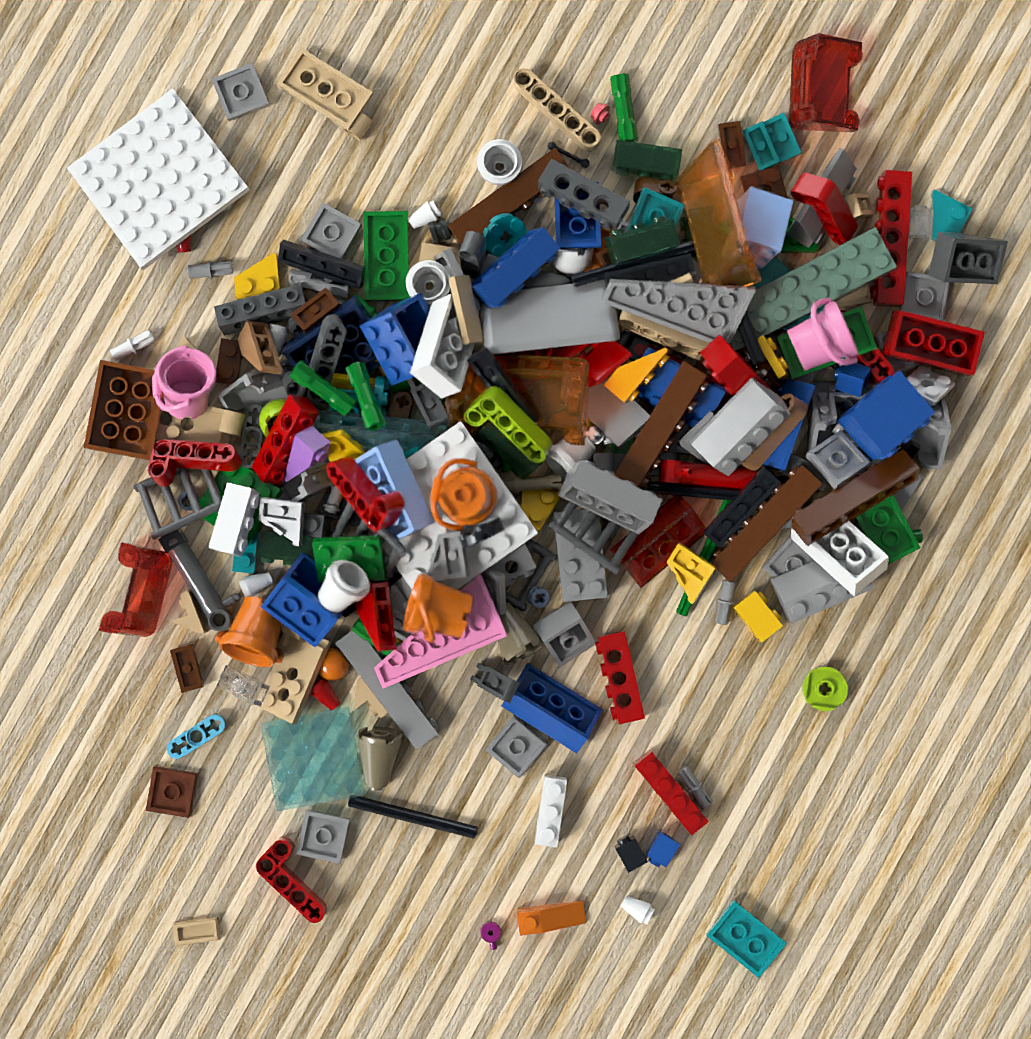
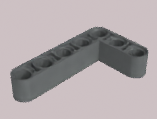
M474 231L466 232L459 251L461 269L464 275H469L470 278L476 279L499 257L487 254L486 240L483 235ZM541 270L535 277L531 279L528 277L523 282L524 287L522 289L570 284L572 282L566 277Z

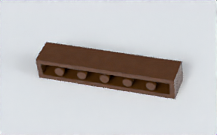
M556 148L519 173L512 182L501 186L447 225L448 230L460 247L466 232L474 231L483 235L485 227H488L491 223L490 220L494 216L502 213H510L516 216L515 213L519 210L525 211L534 204L533 200L537 197H545L540 192V189H538V180L551 158L570 168Z
M683 361L615 472L617 478L623 481H631L637 488L642 490L647 487L651 480L649 475L652 470L656 471L662 463L660 457L663 452H668L674 443L672 438L676 431L680 432L686 423L684 418L687 413L694 411L698 404L696 399L700 392L703 394L710 384L708 381L710 376Z
M904 449L894 453L883 462L870 466L863 474L855 475L848 483L833 489L823 498L815 499L808 507L798 509L792 516L791 527L808 547L917 481L920 468Z
M796 465L788 474L790 479L785 484L781 482L773 491L775 495L771 500L765 499L757 508L759 513L755 517L750 515L742 524L745 528L739 534L735 532L727 540L729 545L724 550L720 548L712 556L714 559L712 565L717 567L716 570L730 583L823 484L806 466L802 465L799 468Z

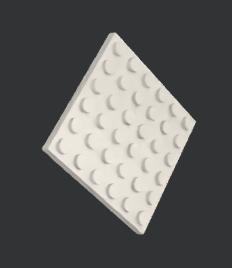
M171 89L67 167L142 270L146 269L250 190L174 89Z
M461 421L406 459L430 512V495L434 477H437L439 469L451 459L465 458L476 461L477 468L485 471L495 483L497 504L493 513L484 522L474 526L464 525L462 531L463 534L471 532L475 527L496 518H500L505 530L465 549L469 577L436 581L457 590L538 534V531ZM454 464L444 472L442 479L455 469L471 466ZM437 502V512L440 518L447 523L458 525L442 512L441 506ZM432 512L433 524L399 540L407 551L400 555L395 566L411 589L420 573L426 575L431 564L430 559L436 548L435 543L438 534L459 532L440 526L434 519ZM372 531L373 534L377 536L378 532ZM384 540L382 547L390 556L393 547Z

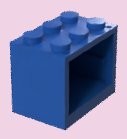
M421 292L387 307L360 325L391 385L415 377L410 372L430 311Z
M899 370L884 378L838 418L837 421L871 461L878 458L883 460L885 457L889 458L898 451L896 446L903 442L906 443L915 435L914 431L918 428L922 429L930 423L931 419L929 417L935 411Z
M303 552L261 606L262 609L313 647L320 643L344 612V610L339 613L331 612L320 603L318 592L324 582H318L315 561Z

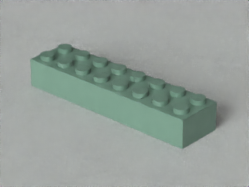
M876 227L756 289L746 309L756 337L759 338L764 335L767 338L811 315L812 305L819 299L830 298L832 302H836L893 272L897 266ZM826 304L818 306L817 311L824 308ZM737 328L730 343L737 352L742 351L741 349L745 346L739 328Z

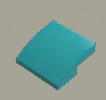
M784 112L765 122L761 121L742 130L759 171L771 168L802 154Z

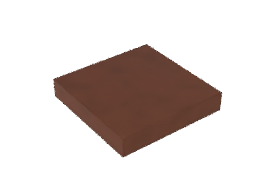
M153 766L145 811L190 818L198 773Z

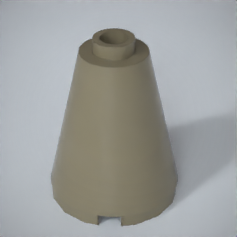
M507 602L506 613L499 616L508 636L497 641L504 664L511 665L516 663L515 658H522L523 660L540 650L544 642L517 610Z
M375 726L374 730L368 731V727L361 728L358 731L365 785L369 786L371 790L380 791L388 785L403 737L402 733L398 735V730Z

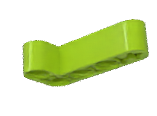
M491 386L473 400L464 414L466 422L474 427L482 425L489 419L534 463L543 462L552 448V440L499 387Z

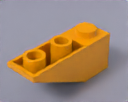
M664 348L618 367L604 386L624 403H627L629 400L633 402L640 394L638 389L642 384L645 383L647 385L655 376L653 371L658 365L662 367L669 360L668 354L670 350Z

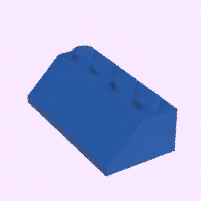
M544 227L529 230L471 283L474 296L488 308H500L508 301V295L512 292L517 293L524 287L523 282L528 277L531 279L541 271L539 268L544 263L548 264L556 258V252L560 249L559 245Z
M647 347L642 357L657 351ZM669 358L662 367L658 365L653 371L655 374L653 379L647 385L643 383L638 389L640 394L637 398L656 407L681 364ZM708 379L710 384L703 394L700 392L696 399L698 401L696 408L692 413L688 412L684 418L685 424L693 428L710 411L716 414L727 391L724 387Z
M785 379L783 383L779 382L782 387L779 390L776 388L775 392L778 396L782 397L785 394H791L805 402L808 408L815 385ZM803 419L761 467L764 466L778 473L785 471Z
M527 663L516 680L519 682V685L511 702L504 701L501 707L573 752L578 753L591 734L603 709Z

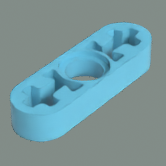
M213 714L171 740L167 745V753L174 759L187 755L222 733L226 728L225 718L220 714ZM212 719L215 721L220 720L219 730L216 728L208 731L211 736L208 737L207 731L201 725L204 724L205 728L212 724ZM194 730H199L203 735L202 741L199 743L193 742L191 739V733ZM184 741H187V743L192 746L191 749H189L188 745L183 747L181 749V754L179 752H173L175 742L177 745H179Z

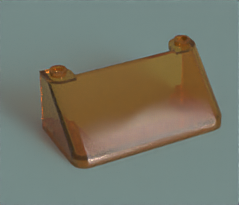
M720 138L712 140L679 175L678 182L675 184L677 185L678 195H682L702 275V277L698 278L699 283L748 286L761 282L762 279L760 271L756 267L755 256L748 243L732 183L735 180L733 168Z
M492 354L539 416L536 424L541 429L564 430V440L568 444L585 446L589 391V364L586 360L571 357ZM470 364L468 365L461 391L446 396L445 406L450 428L461 421L472 436L476 427L466 422L464 414L473 400L488 388ZM489 419L482 424L486 426H495Z

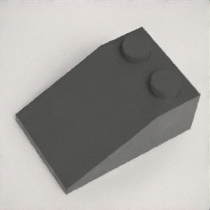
M938 232L929 276L942 282L998 284L1008 241L962 233Z

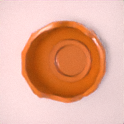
M329 647L318 675L328 681L343 679L349 673L350 662L340 649Z

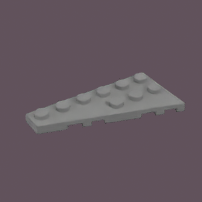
M610 279L602 297V303L709 343L720 334L730 344L756 289L750 286Z

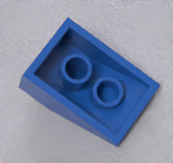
M560 183L557 185V187L560 189H566L569 187L566 183ZM581 193L577 195V198L585 200L588 196ZM554 198L556 243L560 249L601 248V227L598 221L592 218H584L579 214L578 210L572 207L566 208L560 204L558 199Z

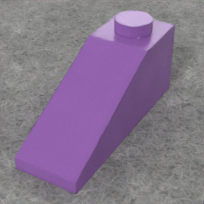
M313 426L295 435L284 476L286 482L315 464L323 462L328 456L330 442Z

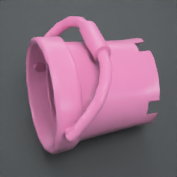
M823 298L814 302L811 308V318L787 330L805 371L831 361L840 365H850L858 361L856 356L859 353L837 303L835 301L832 302L830 298ZM826 304L824 305V310L817 314L818 306Z
M187 345L180 346L166 353L159 360L152 377L153 398H155L157 405L178 419L190 416L191 419H195L204 414L208 408L209 394L216 380L217 372L214 362L207 354L197 349L188 348ZM162 391H163V395H164L165 404H164V403L162 402V400H161V398H162Z

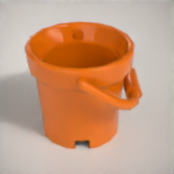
M465 458L451 459L439 469L437 477H434L430 495L431 512L440 526L456 531H462L464 525L474 526L484 522L493 513L497 504L495 483L485 471L477 468L476 461ZM454 464L471 466L455 469L442 479L444 472ZM437 502H439L442 512L458 525L447 523L440 518L437 512Z
M420 573L415 580L404 618V631L411 633L422 631L424 639L430 643L436 639L434 633L461 638L468 622L466 621L467 614H470L472 595L433 581L431 576Z
M245 597L230 629L217 633L215 641L219 642V647L225 654L249 665L265 668L272 667L275 662L282 663L284 653L276 647L282 623L261 608L263 604L261 603L262 598Z

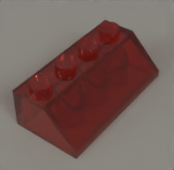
M673 496L658 509L653 523L637 536L620 564L637 585L642 588L668 566L667 560L678 543H682L690 548L704 536L703 531L706 527L692 506L681 496ZM627 536L610 549L613 555H615Z

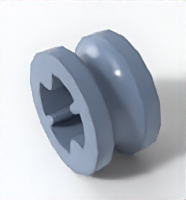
M184 491L178 497V504L182 509L192 511L191 504L190 507H186L187 504L183 502L188 497L186 491Z
M534 586L527 593V601L536 608H542L549 601V593L540 586ZM537 593L540 594L539 596H541V599L539 601L536 600L537 598H535V595Z

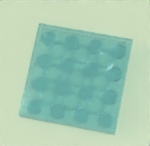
M349 706L301 715L297 725L283 719L261 723L276 811L365 795Z

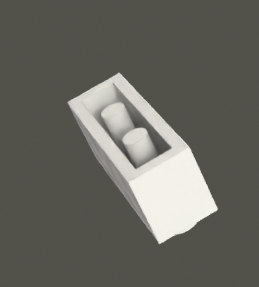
M227 483L208 548L242 557L243 552L247 548L249 530L253 527V515L260 503V492L252 488Z
M544 774L535 834L536 845L557 848L567 785L566 777Z

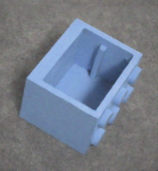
M750 187L729 210L718 258L727 260L728 264L731 265L738 264L744 266L749 271H760L782 249L793 200Z

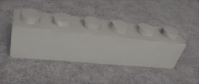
M350 631L336 642V645L416 750L439 733L437 730L439 727L438 723L432 716L427 717L423 711L426 709L419 698L415 700L410 694L412 689L405 680L382 688L374 670V667L385 656L381 651L377 652L372 644L360 638L353 631Z

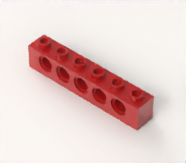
M885 170L878 177L877 189L880 190V198H877L876 212H879V220L875 221V227L897 267L893 272L874 282V286L870 290L873 306L901 307L904 305L912 188L911 171ZM889 190L897 192V200L889 197ZM888 212H893L896 215V222H892L887 218ZM886 234H891L895 237L894 244L886 241ZM883 278H889L892 281V288L884 286Z

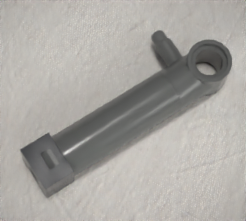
M181 528L159 538L158 541L164 551L171 557L206 616L210 628L215 631H223L231 627L233 616L227 608L241 599L240 594L236 593L221 600L189 546V541ZM219 613L223 614L226 619L223 626H219L215 621Z

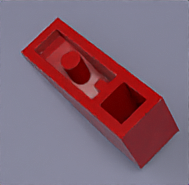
M388 582L370 583V589L366 596L359 601H355L356 611L377 652L397 650Z

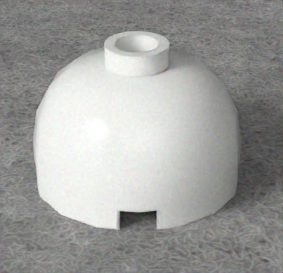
M594 248L559 249L556 252V258L551 263L554 268L564 273L565 276L572 277L589 268L593 259Z

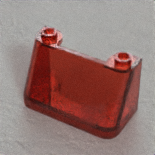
M817 33L798 41L794 45L789 105V124L792 129L850 133L858 131V114L854 110H848L850 68L855 67L862 60V42Z
M121 542L118 552L119 562L123 566L133 568L122 612H106L101 619L99 631L148 637L155 632L173 561L164 550L135 543Z

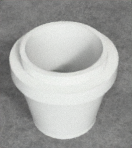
M496 139L486 143L481 148L477 158V166L481 176L487 182L494 185H505L512 182L519 175L522 167V157L520 151L513 143L503 139ZM497 164H502L504 169L498 171L495 167Z
M431 260L421 261L409 270L406 277V288L410 297L421 292L427 305L431 306L432 302L449 294L450 275L446 268L438 262ZM427 283H432L434 288L427 290L425 286Z
M574 430L555 445H552L545 461L556 474L561 473V478L565 480L567 473L580 460L589 461L596 452V448L588 437L580 431Z
M337 560L327 569L326 579L318 592L319 601L331 612H342L349 605L366 596L370 589L369 580L365 572L355 563Z

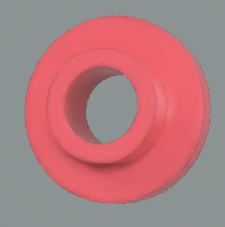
M599 103L594 107L590 117L596 125L605 123L610 117V106Z

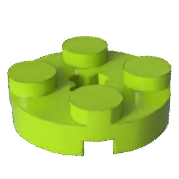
M821 666L808 672L803 680L802 693L805 701L819 711H832L845 701L848 685L838 670ZM827 682V686L831 687V690L826 692V695H822L819 686H823V683Z

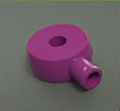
M492 921L484 923L480 929V935L484 941L490 944V950L497 949L496 941L501 936L500 926Z

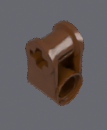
M640 177L635 182L633 201L637 204L643 188H648L673 199V195L677 191V185L670 180Z
M401 391L395 394L383 429L405 436L414 405V398L410 393ZM405 395L409 404L404 405L402 408L398 399L403 398Z

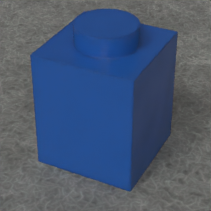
M858 363L837 367L834 374V380H837L835 389L861 397L868 386L871 368Z
M659 830L646 851V855L649 857L648 861L657 867H660V865L667 867L679 848L680 843Z

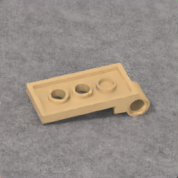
M303 48L299 50L277 83L279 88L329 118L335 125L359 141L373 123L368 116L362 113V110L374 93ZM306 74L313 75V79L310 83L302 82V79ZM330 85L331 90L328 94L323 95L320 93L322 86Z
M208 406L204 414L192 419L194 426L191 430L186 431L182 427V422L186 418H191V416L184 417V419L172 416V422L169 425H163L161 423V416L169 412L161 409L155 439L229 444L231 435H241L245 414Z
M282 623L283 635L279 644L283 645L281 651L284 653V659L282 663L275 664L258 707L291 724L297 725L331 641L323 638L316 647H313ZM294 669H297L298 676L295 680H292L291 673ZM288 689L289 697L284 701L282 694Z

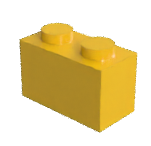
M751 591L733 605L732 608L757 640L763 642L783 626L780 623L782 618L775 609L771 611L766 605L768 600L761 592Z

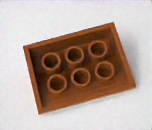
M100 360L83 448L150 460L161 411L155 398H153L152 377L155 370Z

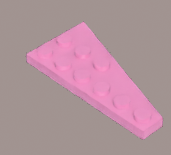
M481 573L461 590L466 594L472 595L470 614H467L466 621L468 622L461 638L434 633L436 639L430 643L424 639L422 631L411 634L397 647V650H393L374 667L382 688H386L508 636Z

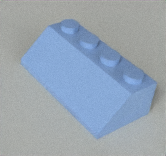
M397 439L376 446L355 459V462L382 495L398 491L403 496L405 506L394 525L387 527L398 540L434 523L431 512L425 503L422 492L416 483L413 472Z

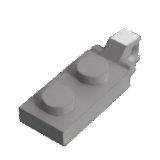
M291 269L288 284L292 286L301 284L302 288H308L315 292H320L327 288L333 296L347 298L351 286L297 269Z

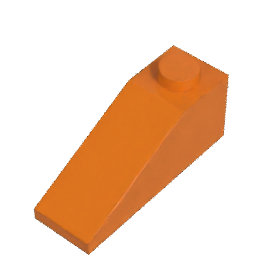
M583 900L517 908L520 936L545 933L586 923Z

